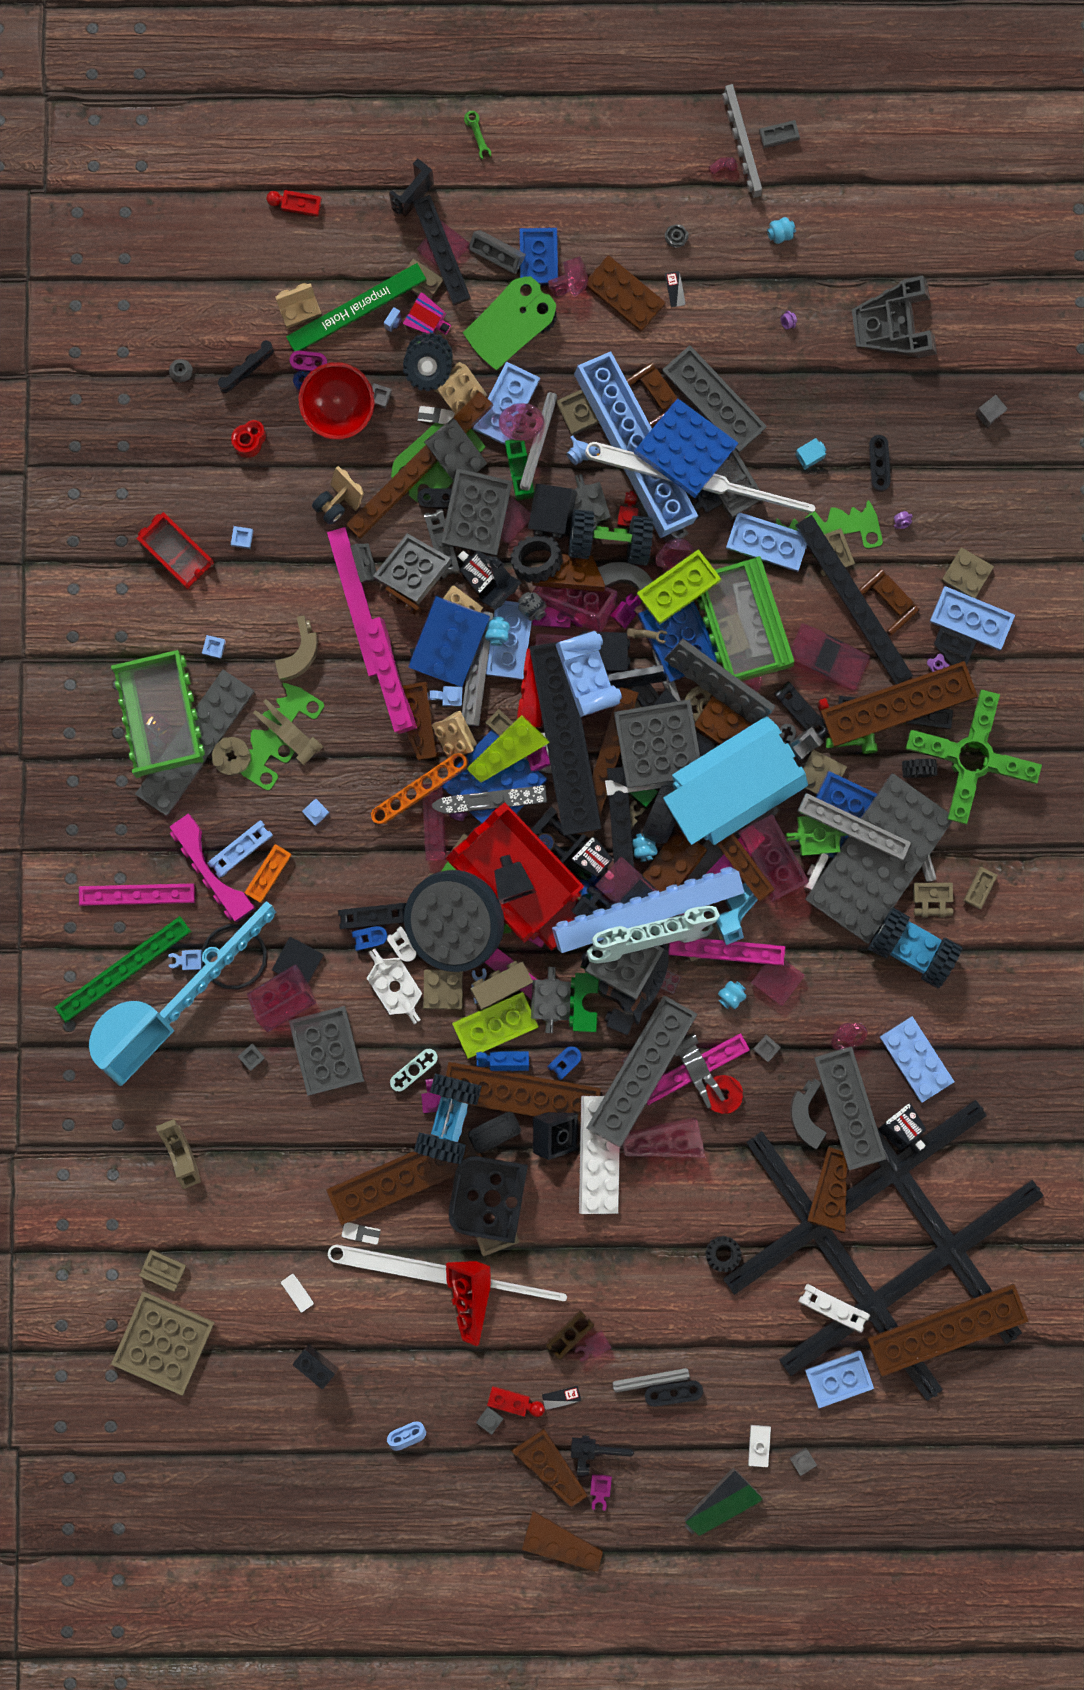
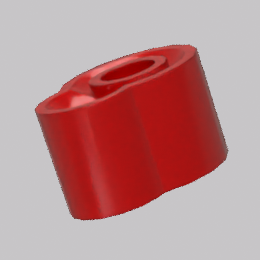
M251 420L233 431L231 441L238 455L250 458L259 453L267 435L261 422Z

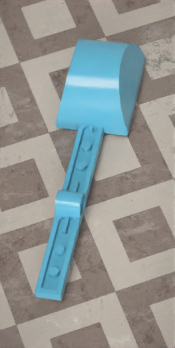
M266 901L220 950L216 947L207 948L202 954V960L206 965L160 1013L150 1005L139 1001L123 1002L106 1011L96 1022L90 1035L89 1050L95 1064L117 1085L122 1086L175 1031L169 1024L179 1018L180 1013L193 1003L194 998L199 993L205 991L210 981L217 978L221 970L234 960V956L246 948L251 938L257 936L261 928L274 918L276 911L272 905ZM218 956L216 961L210 962L213 957Z

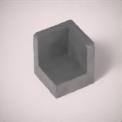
M995 395L979 407L975 414L987 428L1007 410V407Z
M811 727L801 733L789 746L797 758L801 760L810 751L819 747L823 741Z

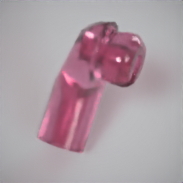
M721 157L708 168L712 174H715L723 167H728L729 171H734L738 165L733 157Z

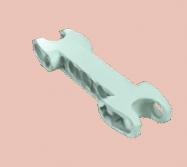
M702 906L688 909L684 915L631 928L622 926L610 928L597 933L592 938L593 946L587 951V956L590 962L605 963L618 960L623 954L679 940L684 943L695 941L711 934L714 929L712 924L718 920L720 915L716 907ZM704 912H712L714 918L706 919ZM704 927H708V931H701ZM598 938H604L602 942H597ZM592 951H602L603 956L596 958L592 955Z

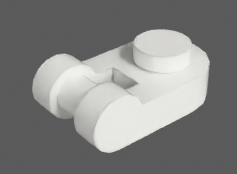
M402 927L396 929L397 932L387 936V941L401 960L410 962L414 960L417 953L413 949L406 932ZM402 938L405 942L398 946L396 941Z

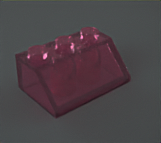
M296 964L247 993L256 1021L267 1032L316 1004L312 989Z

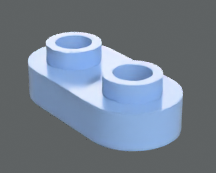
M412 1422L392 1431L387 1437V1442L392 1450H402L422 1441L426 1436V1429L421 1422Z

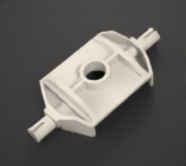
M376 948L373 949L369 954L374 960L375 965L367 980L389 1015L406 1013L411 1018L413 1024L417 1023L416 1020L419 1022L421 1019L415 1012V1006L420 1000L422 992L400 958L383 959L376 951ZM393 981L400 983L401 987L397 992L390 990V983Z

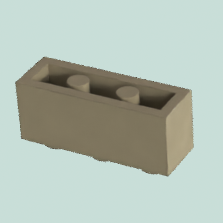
M514 961L506 966L507 970L503 972L497 970L489 975L490 979L486 981L480 979L472 983L473 987L470 991L480 1010L533 983L523 962L517 963V961Z

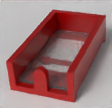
M164 512L161 515L157 514L147 528L144 527L140 530L136 539L188 589L214 562Z

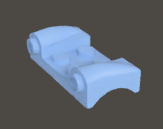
M596 631L556 644L580 717L614 707L622 699L620 690L610 685L599 653L603 640Z

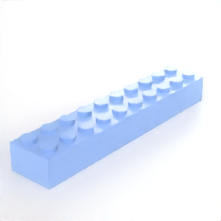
M612 352L578 365L574 376L611 446L634 452L652 428ZM624 469L648 516L653 518V525L660 538L694 523L698 515L685 490L672 481Z

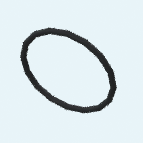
M228 924L217 928L207 937L202 947V954L206 950L210 939L218 932L228 928H241L243 925ZM259 935L255 936V938L261 945L263 959L258 974L249 982L238 986L225 985L216 979H212L211 981L214 984L225 989H241L253 984L261 976L266 966L267 951Z

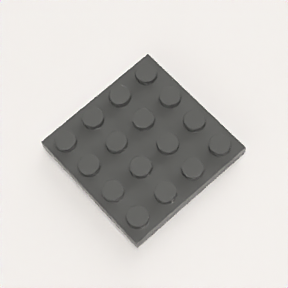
M690 699L614 712L627 788L673 781L672 774L700 758Z

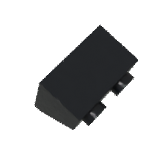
M546 1112L533 1117L534 1154L550 1160L577 1150V1113Z

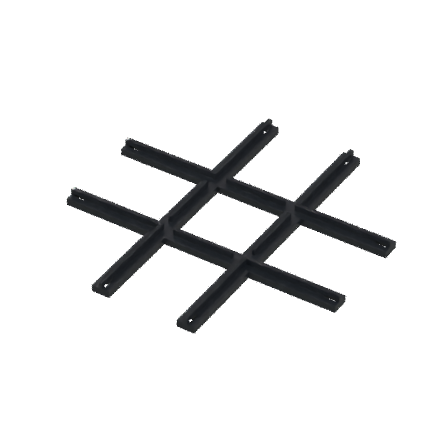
M973 1100L920 1139L926 1146L918 1153L910 1145L899 1154H896L883 1134L878 1130L886 1159L878 1162L879 1168L846 1190V1216L893 1183L937 1247L874 1291L832 1230L807 1222L812 1205L811 1200L761 1131L746 1141V1143L801 1220V1223L723 1277V1280L735 1295L814 1239L858 1302L853 1307L870 1315L868 1321L870 1320L877 1331L882 1333L898 1327L886 1308L948 1264L973 1298L991 1292L992 1289L968 1257L966 1251L1044 1195L1035 1182L1030 1180L953 1235L909 1171L985 1118L987 1115L983 1107L976 1100ZM853 1315L851 1321L856 1323L858 1316ZM833 1320L779 1358L789 1375L792 1376L855 1330ZM1018 1326L1007 1329L1009 1335L1006 1331L998 1333L1005 1344L1016 1340L1022 1334ZM923 1361L904 1368L927 1401L932 1397H936L943 1390Z

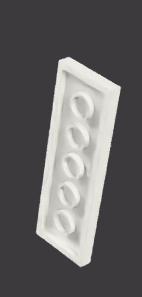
M581 1096L580 1214L618 1213L619 1147L586 1129L604 1096Z

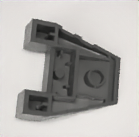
M923 275L904 279L895 287L883 291L881 295L871 298L852 309L857 347L916 358L937 354L935 336L931 331L915 333L911 303L930 300L928 281Z

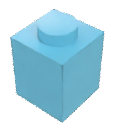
M817 438L798 448L795 455L804 470L824 459L826 448L821 441L818 442Z

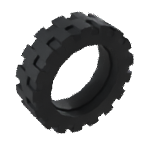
M547 535L526 537V540H521L518 542V546L513 548L511 564L519 579L525 580L527 583H531V581L534 583H539L542 580L543 582L547 581L550 576L556 575L555 572L560 570V564L563 563V556L558 543L552 537L548 538ZM546 550L551 553L549 560L541 566L529 568L522 565L525 557L531 552Z

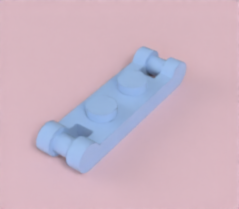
M261 820L207 863L210 868H214L218 878L223 877L234 866L273 836L270 831L265 829V824ZM257 831L261 835L259 839H256L253 835ZM222 859L227 863L224 867L219 864Z

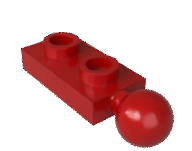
M284 190L283 196L277 191L269 192L266 200L271 206L281 204L282 211L318 217L322 198L321 196Z
M492 1386L487 1404L489 1407L524 1417L526 1411H529L534 1417L542 1416L545 1411V1407L541 1402L529 1403L530 1396Z

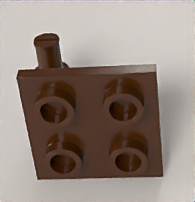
M386 587L385 590L388 592L387 596L390 600L398 605L400 602L403 603V607L413 615L416 613L422 614L420 607L390 587Z

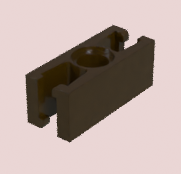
M581 1309L546 1343V1347L549 1350L553 1348L552 1345L560 1338L566 1343V1346L560 1353L556 1352L554 1354L559 1360L594 1326L590 1319L587 1320L588 1325L581 1331H578L574 1326L580 1317L583 1319L586 1317ZM567 1330L575 1331L576 1336L572 1340L565 1338L564 1334Z

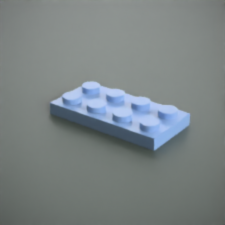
M506 362L488 397L494 406L474 425L473 430L505 445V441L511 439L540 381V377Z
M739 513L736 515L726 549L753 558L760 556L762 561L798 572L807 544L796 530Z
M944 586L930 623L942 626L1000 651L1015 615Z
M505 601L494 612V617L505 618L504 621L510 624V629L508 632L509 639L507 642L502 643V646L490 644L486 675L517 680L524 679V665L532 621L526 619L518 610V602Z
M913 1016L879 1037L921 1103L954 1083V1080Z

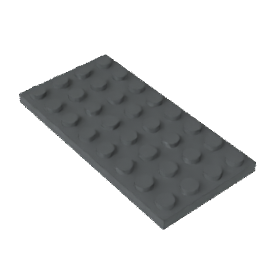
M891 773L860 819L911 842L904 860L901 861L848 836L840 847V852L835 854L804 900L868 944L885 920L890 909L895 906L952 823L951 820H947L949 813L898 776Z

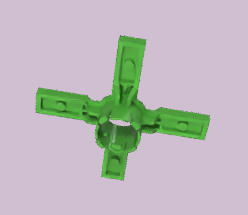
M980 690L969 736L958 743L910 730L906 745L907 750L951 761L954 764L951 766L953 771L959 772L947 820L967 824L976 791L977 779L984 776L987 772L1033 784L1038 783L1041 764L993 753L992 747L987 742L1000 694ZM965 745L975 749L981 748L980 751L985 756L981 770L976 769V772L969 771L961 765L959 760L961 748L966 749Z

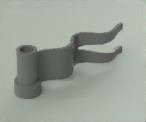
M692 1033L684 1038L674 1056H680L707 1108H710L711 1104L701 1079H704L712 1087L721 1101H724L725 1098L718 1084L711 1076L704 1058L697 1049L696 1044L699 1042L695 1034Z

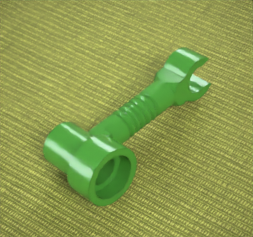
M475 111L467 112L464 122L473 130L479 147L480 159L483 160V151H487L491 157V150L487 148L478 125L479 115ZM469 116H474L475 120H470Z
M874 734L836 746L861 745L862 753L864 754L878 752ZM827 738L826 748H835L830 738Z

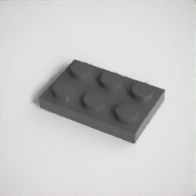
M454 418L424 441L453 482L457 468L477 473L487 464Z

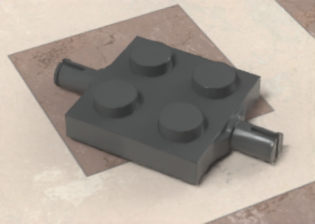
M580 474V481L578 475L575 476L578 487L574 489L577 491L574 509L593 511V528L595 530L597 525L611 519L600 482L585 485L583 475Z
M548 967V979L532 980L531 1019L546 1021L545 1033H553V1022L569 1020L571 982L555 979L556 967Z

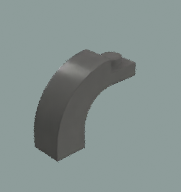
M614 562L598 568L604 581L605 589L615 584L626 583L635 587L639 592L653 582L644 570L630 563Z
M816 1079L806 1082L802 1089L805 1091L803 1094L796 1091L790 1105V1117L795 1132L806 1144L814 1149L818 1148L827 1134L811 1121L808 1114L809 1103L821 1085V1082Z

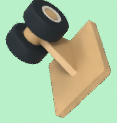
M339 466L335 468L330 483L338 494L333 499V496L328 491H325L312 503V508L317 513L325 512L323 519L328 525L335 523L344 514L345 509L339 504L341 501L345 500L356 511L359 509L364 495L362 487L354 483L348 472L342 470Z

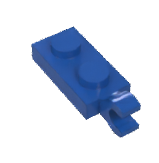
M529 1051L490 1052V1056L484 1052L476 1053L477 1067H490V1071H529Z

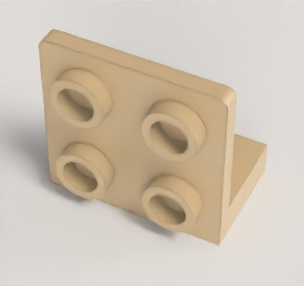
M311 283L300 284L296 289L291 291L284 290L275 296L286 328L322 316Z
M461 362L451 369L450 376L445 384L434 390L441 394L455 415L479 391L485 397L487 396L467 365Z

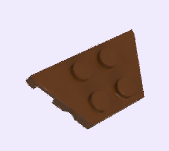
M562 553L563 563L560 564V570L555 572V576H550L544 582L543 580L539 581V583L532 582V586L605 592V584L593 556H589V559L572 558L569 557V554Z

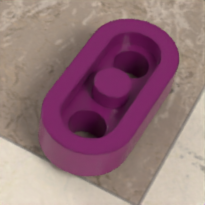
M295 351L290 356L291 367L296 371L311 372L317 368L315 366L316 362H321V365L328 363L323 354L316 352ZM299 359L303 360V363L300 365L296 363Z

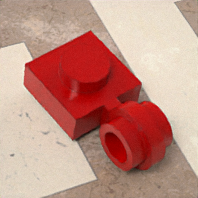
M634 491L626 492L624 503L628 504V507L620 506L617 526L630 528L632 516H638L639 509L631 507L632 504L636 505L637 493H634Z

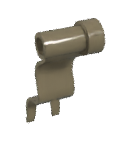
M267 699L263 702L282 726L274 723L256 710L253 712L298 754L296 758L303 765L317 751L319 752L324 747L313 736L309 739Z

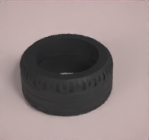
M509 1111L472 1129L468 1133V1138L476 1153L480 1154L517 1136L521 1132V1127L515 1115Z

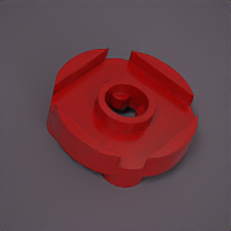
M720 1075L714 1077L713 1079L718 1084L720 1090H728L729 1093H727L728 1098L721 1101L707 1083L705 1089L711 1104L710 1109L721 1114L735 1111L742 1103L743 1089L741 1084L731 1076Z

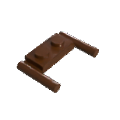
M650 363L626 379V381L631 386L638 380H641L659 408L663 411L661 415L649 422L651 428H653L677 400V397L659 371Z
M882 569L859 588L862 595H864L872 587L900 617L887 629L891 636L919 611V608L913 604L914 602Z

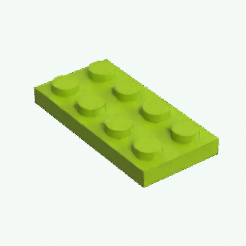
M698 549L637 592V596L660 625L721 582V578Z
M523 991L452 1023L468 1059L475 1056L477 1052H484L538 1028L536 1020L531 1019V1009Z

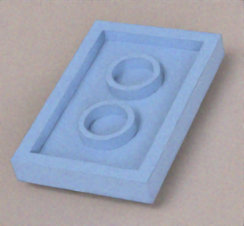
M860 1350L805 1370L818 1408L874 1389Z

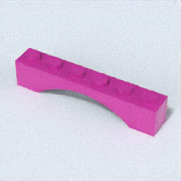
M377 617L362 622L394 732L401 734L416 729L415 719L396 669L385 620Z
M187 814L170 826L172 830L170 835L175 842L180 841L183 846L181 851L187 858L191 857L194 862L191 865L197 873H202L204 876L202 881L208 889L212 888L216 893L213 897L219 905L223 904L226 910L224 913L230 921L234 919V921L238 922L256 909L244 892L226 886L211 872L202 852V830L190 814Z

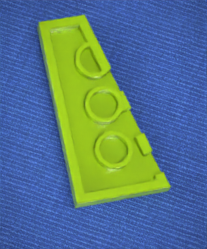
M521 715L467 767V770L480 782H483L547 745L549 741Z

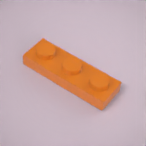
M275 844L244 893L262 903L292 854Z

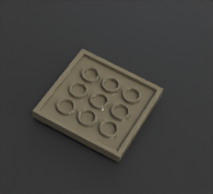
M143 1291L111 1365L183 1396L215 1322Z

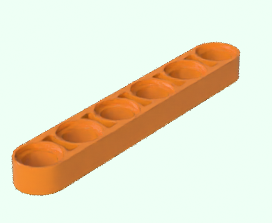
M460 753L452 755L375 807L371 812L372 820L377 824L387 823L464 771L468 766L467 757ZM458 757H462L464 760V764L460 768L454 765V761ZM441 768L448 770L446 778L439 777L438 772ZM427 778L432 780V786L429 789L423 787V781ZM410 789H414L417 793L416 797L412 800L407 797V792ZM394 800H399L401 803L398 810H393L391 807ZM379 810H383L385 813V818L382 821L376 819V813Z

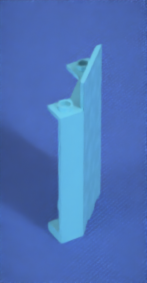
M768 716L672 774L674 781L672 785L675 791L663 798L691 845L702 838L709 840L713 845L717 844L808 786L805 771L802 767L799 768L793 759L795 754L789 744L783 742L779 736L782 732Z

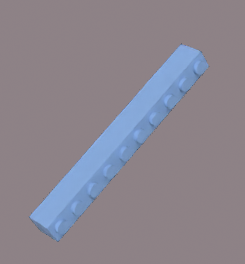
M726 867L721 869L720 873H708L698 880L689 879L683 885H671L666 887L665 891H653L644 898L634 897L628 903H616L610 909H598L589 916L579 915L573 921L558 922L555 927H552L557 948L561 953L593 943L591 940L597 933L618 926L631 928L664 920L685 913L691 908L707 906L743 894L744 889L739 871L732 867ZM598 938L597 942L604 940V938Z

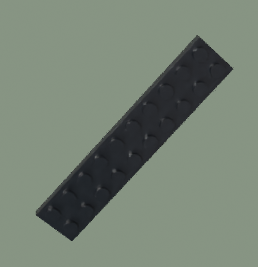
M558 642L529 648L545 736L549 741L547 747L563 836L599 830L601 829L582 719L556 648Z

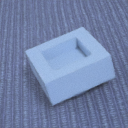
M393 307L384 321L385 329L390 332L401 323L402 318L398 309Z
M234 526L231 546L250 549L253 529Z
M206 635L202 654L221 659L226 640Z
M317 799L312 801L302 811L315 826L329 814Z

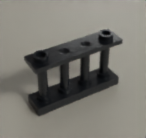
M550 807L531 829L538 837L540 834L545 833L544 830L549 825L550 827L553 826L563 835L562 825L556 817L558 813L553 807ZM574 834L565 836L574 844L567 853L556 844L554 845L552 851L561 858L560 861L564 865L577 850L580 851L587 844L585 842L587 838L584 834L580 838Z

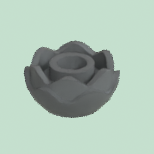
M671 225L667 228L665 240L671 247H682L688 240V232L682 225Z
M177 359L171 363L169 374L176 382L181 383L191 378L193 368L187 360Z

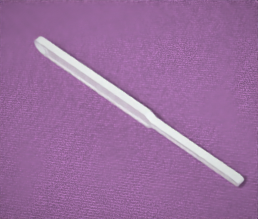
M591 442L586 447L585 454L590 460L671 481L639 458L634 452L597 442ZM595 446L600 450V455L592 456L588 449ZM714 474L702 489L717 494L728 491L807 513L815 511V506L812 504L733 484L725 476Z
M333 1245L328 1251L329 1259L335 1263L447 1284L446 1265L343 1245ZM335 1247L343 1251V1256L339 1260L331 1257V1250ZM491 1279V1288L559 1301H566L567 1295L564 1293Z

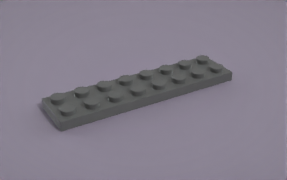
M222 670L195 708L198 715V720H195L196 727H200L202 735L199 738V742L203 744L205 749L204 762L149 774L135 795L168 816L212 754L215 745L226 734L255 691L225 670ZM187 721L157 763L194 755Z
M666 996L662 997L586 1129L621 1148L695 1021L697 1013Z

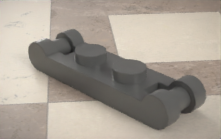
M442 509L436 510V513L424 514L433 548L452 560V566L448 567L442 574V579L450 574H460L453 546L441 544L445 525ZM439 520L440 524L433 526L432 521Z

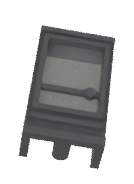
M734 449L715 474L725 476L730 483L760 491L736 449ZM728 491L718 494L723 503L722 507L730 520H733L735 515L740 512L750 510L754 504L764 502Z

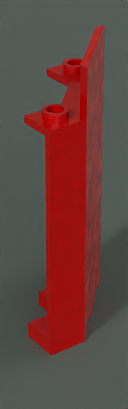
M504 802L482 824L475 828L462 843L455 847L445 859L456 870L471 873L482 879L494 891L497 898L494 870L502 868L499 858L511 855L513 863L521 862L536 893L501 904L504 922L524 943L530 938L535 940L539 937L552 951L557 946L552 927H555L561 921L570 922L575 920L577 916L571 910L579 901L578 898L581 896L579 892L584 886Z

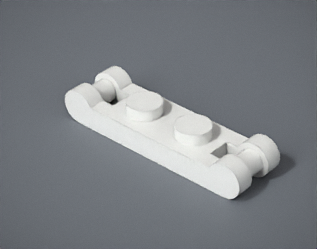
M806 1284L804 1288L805 1293L803 1297H800L799 1303L859 1333L863 1332V1325L870 1317L868 1313ZM812 1294L817 1296L815 1303L810 1301ZM853 1315L858 1316L856 1323L851 1321Z

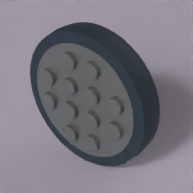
M446 870L428 876L414 888L405 906L404 925L413 949L423 960L444 971L462 972L483 964L496 951L504 932V915L496 894L482 879L465 871Z

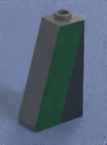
M733 1467L684 1518L687 1523L685 1527L692 1534L696 1532L700 1536L759 1503L763 1498Z

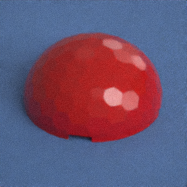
M338 362L320 365L307 375L301 385L299 392L301 415L306 424L315 433L329 439L352 437L367 426L373 415L375 406L373 388L366 376L349 364Z

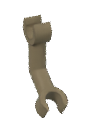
M631 628L627 630V636H631L633 639L646 637L655 639L660 644L666 642L658 637L660 634L667 635V632L664 630L659 632Z

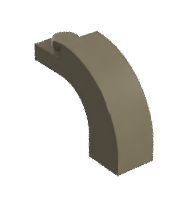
M304 615L297 617L301 635L299 649L288 658L275 660L278 677L281 682L302 675L309 669L317 655L318 636L316 632L309 633L312 631L310 620L306 621Z
M175 1119L156 1126L157 1132L169 1152L176 1178L181 1187L185 1189L200 1183L201 1179L197 1164L181 1126L177 1125Z

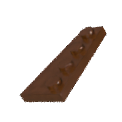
M427 682L403 685L404 693L417 726L416 729L407 731L418 760L437 758Z
M830 1147L827 1148L807 1222L845 1234L847 1163L843 1151Z
M544 1428L511 1450L571 1507L588 1496Z
M532 1510L522 1550L598 1572L603 1554L602 1550Z

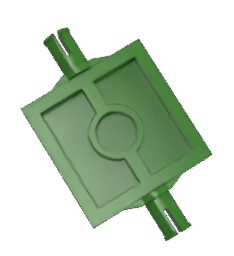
M808 816L798 817L797 833H786V837L794 836L786 838L787 842L798 840L801 855L840 852L839 842L841 836L848 835Z

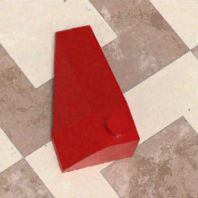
M527 649L523 673L524 679L521 686L522 698L519 700L517 719L522 715L534 727L541 728L543 724L531 653L530 649Z
M477 1261L446 1263V1282L448 1288L452 1289L454 1296L451 1299L452 1304L457 1307L459 1316L456 1319L462 1341L478 1346L491 1286L490 1266Z

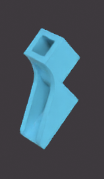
M746 883L742 884L743 894L725 899L730 911L721 913L716 921L717 928L726 945L744 938L740 926L741 920L758 900Z

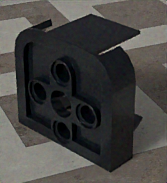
M470 1156L463 1159L456 1169L448 1219L451 1226L457 1232L464 1235L515 1243L528 1165L481 1156ZM493 1174L501 1176V1182L498 1185H494L490 1181V1177ZM471 1190H475L479 1194L478 1199L475 1201H471L467 1196ZM489 1190H495L501 1196L500 1203L495 1207L487 1206L484 1202V1195ZM515 1197L517 1205L515 1207H508L506 1204L507 1198ZM486 1213H492L495 1217L494 1221L490 1224L486 1223L483 1219Z

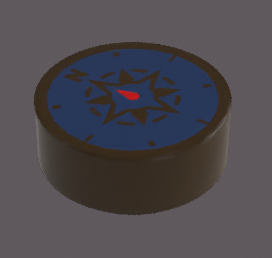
M548 833L540 834L538 838L551 851L555 845L553 836Z

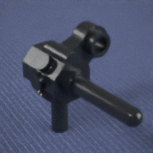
M582 1435V1438L572 1437L570 1458H578L577 1477L585 1478V1476H589L590 1464H586V1460H594V1457L599 1454L631 1457L634 1455V1451L629 1448L599 1446V1444H596V1439H590V1436Z

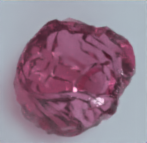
M683 538L667 541L656 555V564L667 572L693 554V547Z

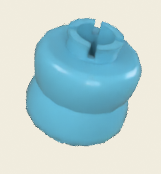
M787 217L770 222L769 229H767L770 241L773 240L776 244H780L783 241L791 240L794 236L793 232H796L794 222L792 220L789 221Z
M493 617V620L488 621L485 639L490 641L491 645L502 646V643L508 641L510 624L504 621L505 618Z
M641 834L636 835L637 838L632 840L634 857L641 859V862L653 860L652 856L657 855L658 852L655 842L646 838L644 834L643 836Z
M729 981L725 988L721 989L718 993L721 997L719 1002L727 1009L729 1007L736 1009L740 1002L746 999L747 995L744 993L746 989L738 981L736 983Z

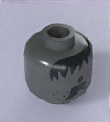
M527 592L519 599L518 610L526 619L533 621L544 617L546 603L538 594Z

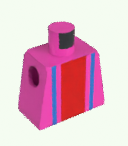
M422 292L403 322L406 326L423 333L426 332V334L430 332L435 334L438 330L447 335L452 326L443 320L447 313Z

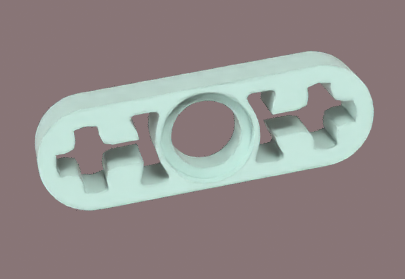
M432 1049L422 1051L391 1078V1087L395 1091L405 1090L436 1064L438 1060L437 1053ZM425 1053H433L432 1059L434 1061L432 1063L427 1061L424 1064L427 1067L423 1070L422 1065L416 1060L420 1058L422 1062L426 1058ZM413 1064L418 1065L420 1069L419 1074L416 1076L410 1075L408 1071L409 1067ZM405 1070L406 1075L412 1080L408 1082V1079L404 1080L402 1088L400 1086L395 1087V1078L401 1079L404 1077L402 1072Z

